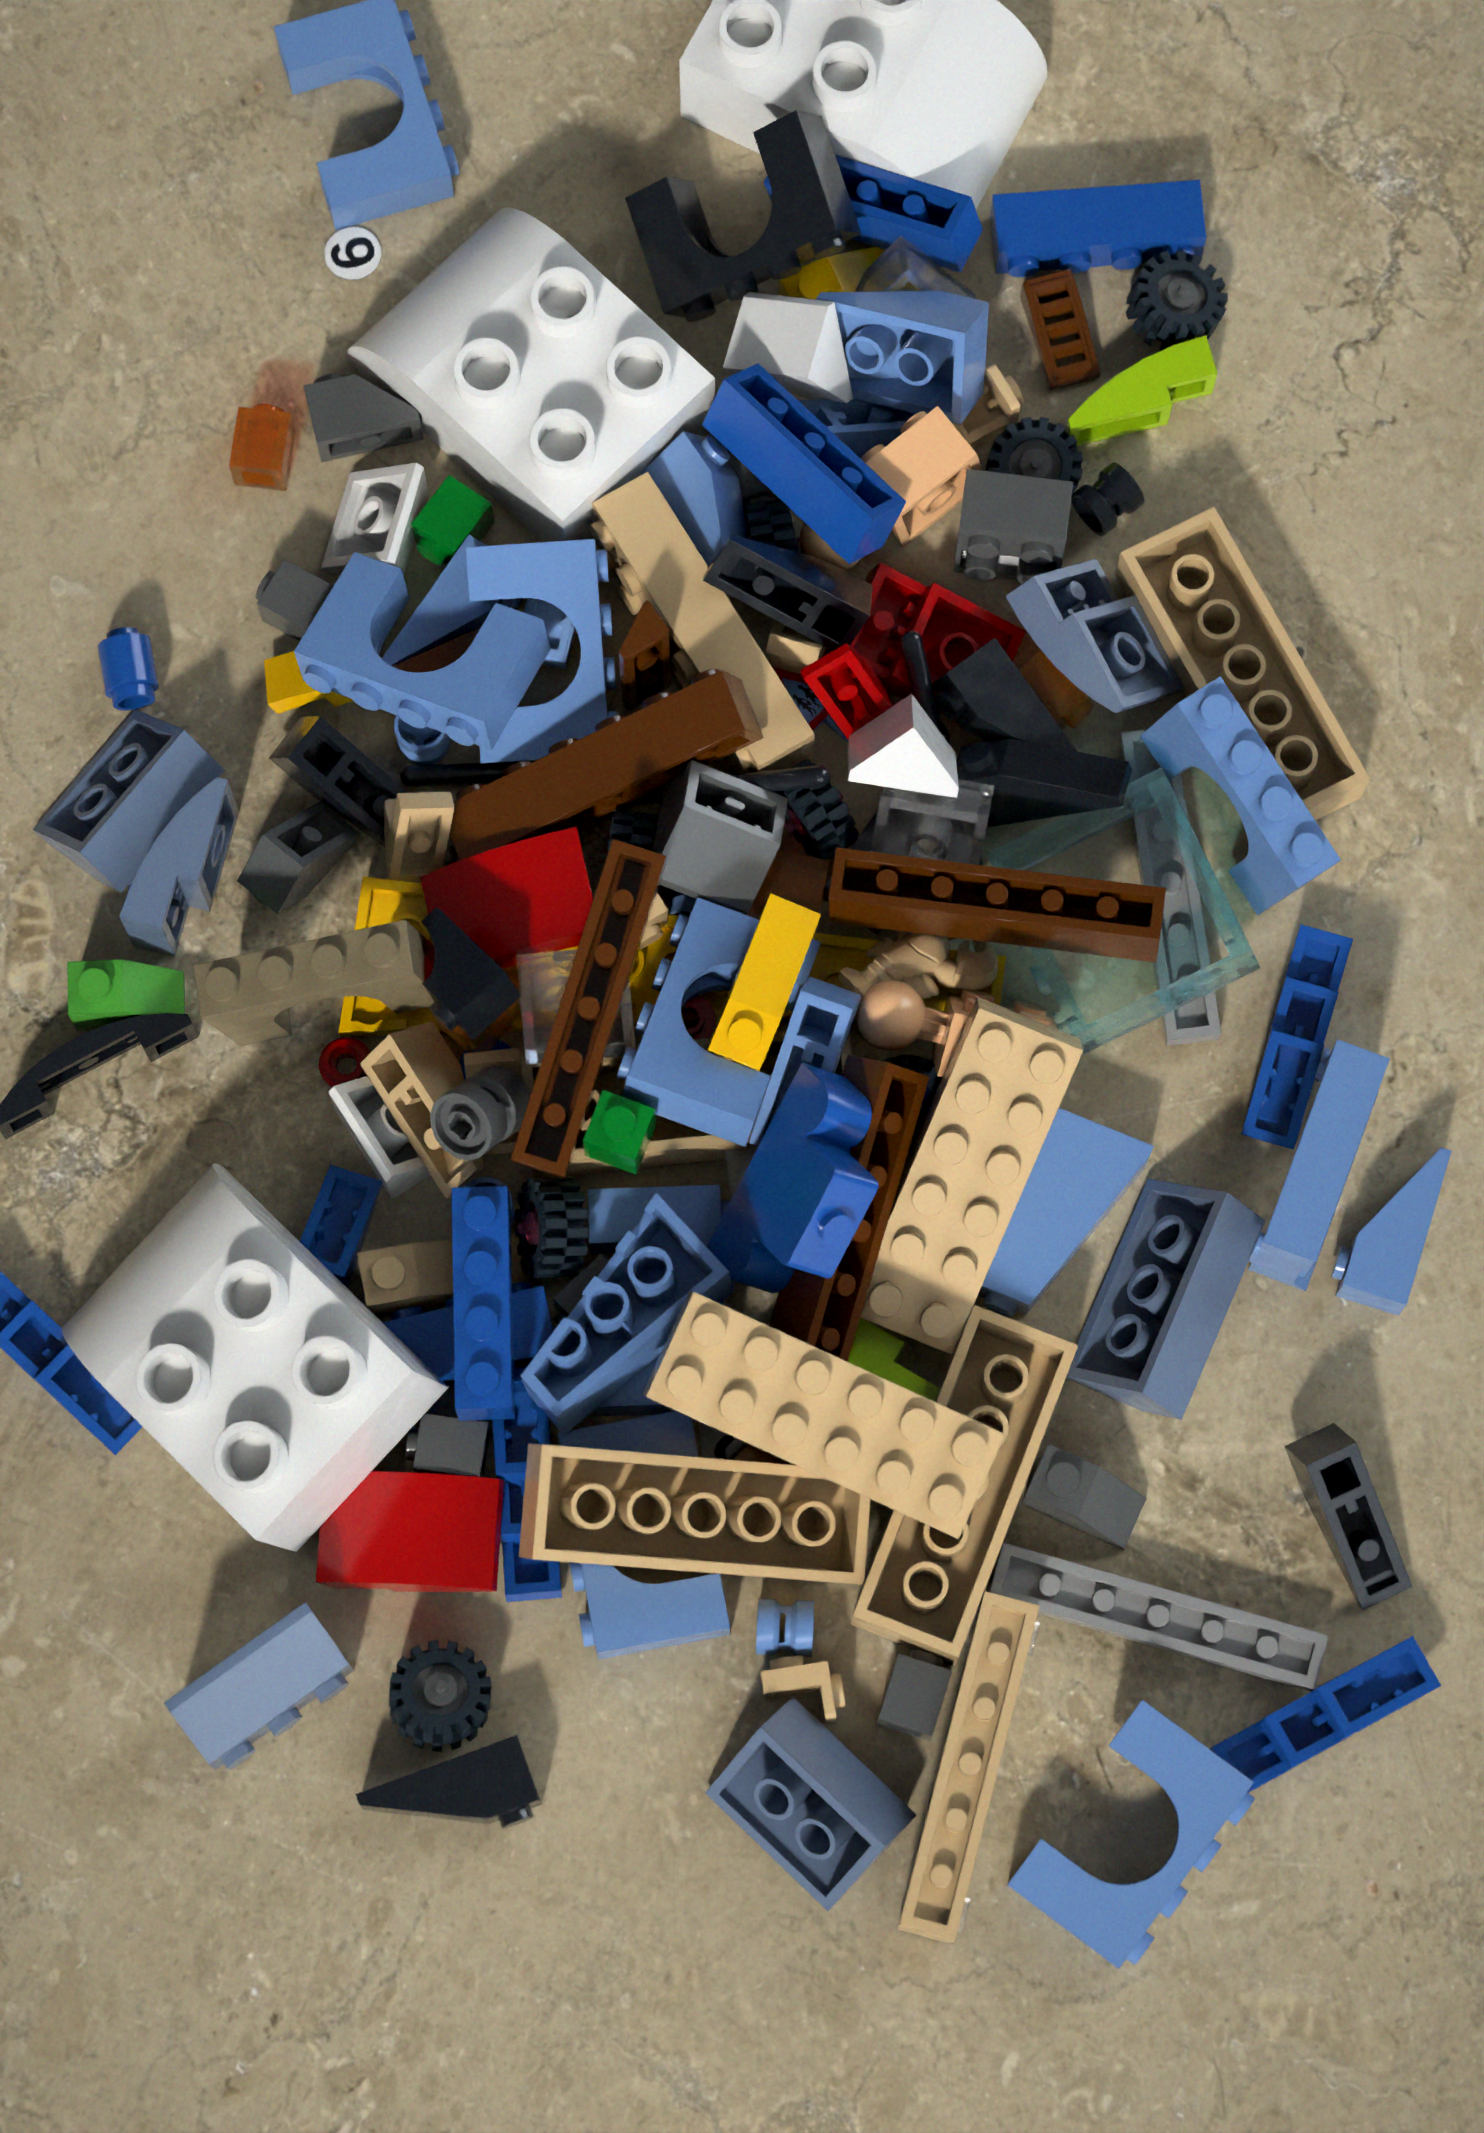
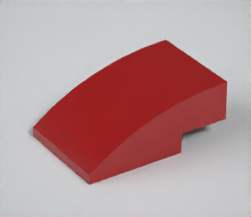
M881 562L868 571L864 581L873 585L871 613L850 646L871 665L890 694L904 699L912 693L901 646V637L905 632L913 630L921 635L931 681L934 683L994 638H996L1013 662L1026 631L935 582L927 587ZM937 704L938 712L944 714Z
M577 827L539 835L494 848L449 864L420 877L428 914L438 907L502 969L549 959V952L579 946L593 902Z
M371 1471L320 1526L316 1583L335 1589H388L394 1592H497L504 1480L449 1474Z

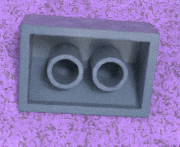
M135 709L33 828V831L95 880L122 893L128 885L132 884L145 856L175 814L196 793L216 777H220L225 770L184 729Z
M304 1602L165 1701L164 1704L207 1763L215 1770L223 1764L230 1770L244 1762L256 1751L252 1743L271 1731L276 1737L302 1719V1715L298 1710L312 1700L318 1698L321 1703H324L344 1690L349 1684L345 1677L354 1670L310 1607Z
M794 1697L760 1726L705 1792L827 1911L841 1899L917 1816Z

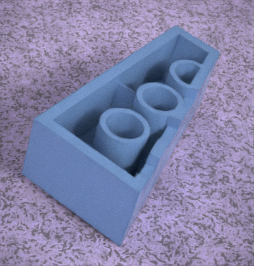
M657 1192L645 1207L646 1212L632 1231L628 1230L615 1248V1254L598 1277L594 1276L582 1292L583 1297L567 1318L562 1319L520 1376L528 1395L563 1435L569 1432L661 1354L689 1291L698 1293L719 1304L734 1292L729 1271Z

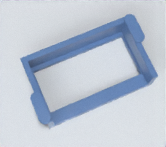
M1337 1039L1331 1052V1049L1325 1048L1321 1055L1315 1076L1318 1079L1317 1082L1321 1083L1266 1234L1259 1233L1248 1259L1251 1262L1248 1270L1306 1291L1390 1060V1058Z

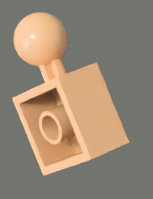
M938 406L928 414L925 411L916 413L903 424L900 429V436L886 447L883 444L876 445L861 457L862 461L906 501L891 530L892 535L902 547H905L963 501L967 469L982 471L977 453ZM805 522L803 523L799 536L802 554L827 560L846 571L860 561L858 559L848 564Z
M884 980L870 986L865 996L861 998L856 1012V1022L862 1036L870 1044L880 1049H902L912 1044L917 1038L934 1042L931 1055L937 1076L943 1077L976 997L992 1003L995 997L979 990L968 991L963 989L961 995L948 992L943 1011L925 1007L919 993L910 985L897 980ZM1016 1001L1014 1008L999 1005L1057 1029L1054 1019L1047 1017V1009L1022 1001Z

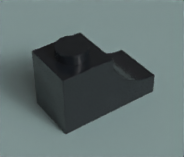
M436 907L421 921L432 937L435 949L432 972L422 983L434 1001L428 1009L449 1032L458 1026L473 1041L517 1001L521 995L506 972Z

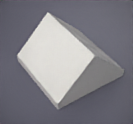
M749 292L743 296L723 368L735 374L759 363L793 396L828 399L842 403H848L853 399L835 302Z
M418 463L350 472L321 568L329 573L341 575L353 553L357 552L401 568L404 577L415 543L411 523L426 505L429 496L424 467Z
M912 693L849 736L847 746L848 781L957 798L959 785L956 752Z
M367 1076L335 1085L328 1091L335 1112L378 1179L382 1181V1185L391 1199L430 1176L427 1168Z

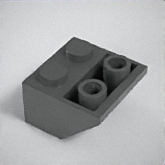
M967 469L954 572L964 573L967 577L979 581L992 580L997 577L1017 580L1020 584H1023L1033 576L1060 569L1067 539L1073 482Z
M691 760L663 787L652 848L653 852L666 855V866L660 885L695 899L698 897L739 913L748 914L781 845L788 798Z

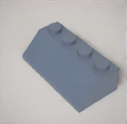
M1147 1179L1077 1342L1078 1348L1066 1378L1140 1411L1182 1420L1246 1269L1253 1245L1262 1231L1265 1220L1228 1192Z

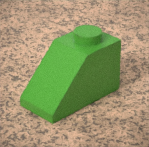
M124 959L67 962L68 1015L77 1031H91L115 1021L148 1014H185V978L183 971Z

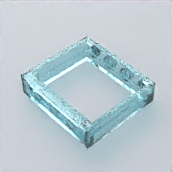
M1162 767L1128 783L1124 802L1120 807L1063 815L986 853L992 867L1026 870L1157 806L1230 956L1087 1024L1053 951L1031 947L1038 962L1029 967L1043 997L1053 993L1060 1008V1011L1052 1014L1053 1020L1060 1031L1080 1038L1083 1054L1260 969L1248 940Z

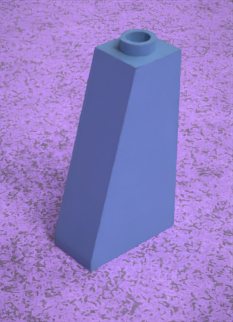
M1058 1108L978 1296L985 1298L983 1305L1004 1316L1013 1317L1015 1311L1027 1315L1145 1169L1154 1146Z

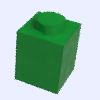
M448 475L411 524L414 539L417 543L416 549L430 562L441 565L443 562L447 564L450 562L468 535L481 541L495 521L490 501L451 475Z
M603 1090L583 1139L585 1156L637 1175L656 1127L655 1109Z

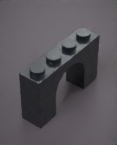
M795 110L753 132L772 190V211L762 236L753 246L740 254L728 255L713 239L693 181L667 176L625 198L663 314L685 317L687 322L705 319L716 312V305L728 299L730 301L742 300L743 296L749 292L757 293L759 291L757 285L770 278L780 280L793 276L802 270L801 263L813 257L826 258L838 254L846 248L844 242L862 234L822 116Z

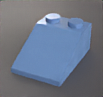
M943 291L821 292L817 296V300L835 302L854 399L915 414L921 411H925L928 414L938 406L952 423L961 425L984 394L989 302Z

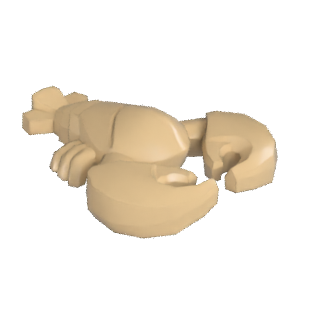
M897 931L898 940L893 941L891 938L885 937L866 951V954L873 957L874 961L867 964L863 971L860 972L845 967L840 971L838 977L842 982L841 988L860 994L862 997L865 996L868 988L875 983L884 980H897L913 987L921 998H929L931 995L937 996L940 993L935 982L958 990L964 989L968 991L989 987L998 974L997 953L990 942L972 940L971 944L976 951L974 953L969 949L970 942L964 940L959 945L955 962L948 959L950 953L949 940H954L955 938Z

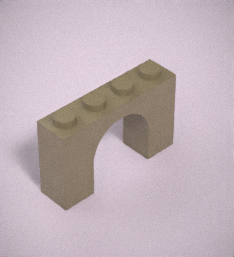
M402 920L194 965L200 1017L238 1045L246 1046L293 1036L289 1007L308 1001L331 997L362 996L381 1001L396 1014L426 1008L434 1002L422 985L433 969L435 959L434 945L408 921Z

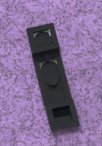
M161 1013L130 1017L95 1028L60 1046L32 1067L0 1104V1132L5 1139H8L53 1115L54 1112L44 1095L140 1044L150 1062H153L198 1038L199 1036L188 1014Z

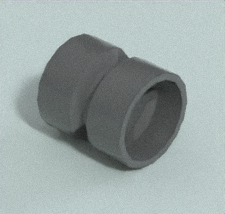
M497 1065L484 1067L434 1102L430 1113V1122L435 1139L446 1152L456 1158L463 1160L480 1158L521 1128L530 1100V1093L521 1078L508 1068Z

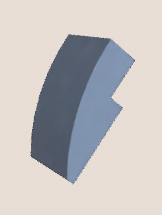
M1097 558L1033 576L1006 595L1008 602L1026 631L1053 665L1076 687L1111 711L1118 713L1179 693L1185 689L1136 595L1118 600Z
M216 777L196 793L167 824L142 861L129 888L119 916L133 947L175 957L189 907L211 911L239 815L228 779Z

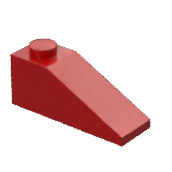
M848 643L800 670L806 683L848 740L849 736L895 705L889 691L871 665Z

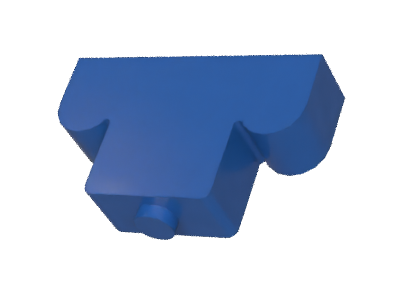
M803 1062L801 1063L707 1246L712 1254L729 1271L731 1281L769 1293H777L786 1287L795 1269L827 1279L831 1278L837 1269L879 1186L877 1179L849 1152L850 1148L859 1144L867 1134L871 1123L872 1109L868 1098L846 1077Z

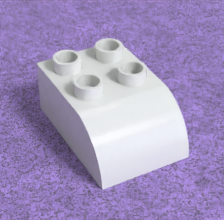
M713 0L679 60L682 118L760 154L753 134L754 131L795 110L820 115L823 118L835 155L971 196L975 209L980 204L1047 79L1046 60L1038 43L1021 21L998 0Z
M514 208L499 209L347 351V361L373 385L417 409L422 431L540 542L594 539L589 527L590 524L594 523L592 502L639 477L640 473L683 431L704 437L710 433L702 424L715 398V377L564 238L538 219Z
M215 1163L211 1165L62 1327V1334L69 1347L94 1378L255 1540L297 1552L449 1388L223 1166Z

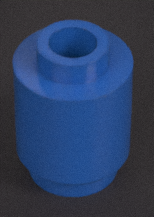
M122 627L109 631L106 634V639L102 640L97 646L106 696L112 699L113 707L118 710L141 709L155 702L154 692L158 689L159 685L150 637L138 633V630L133 627Z

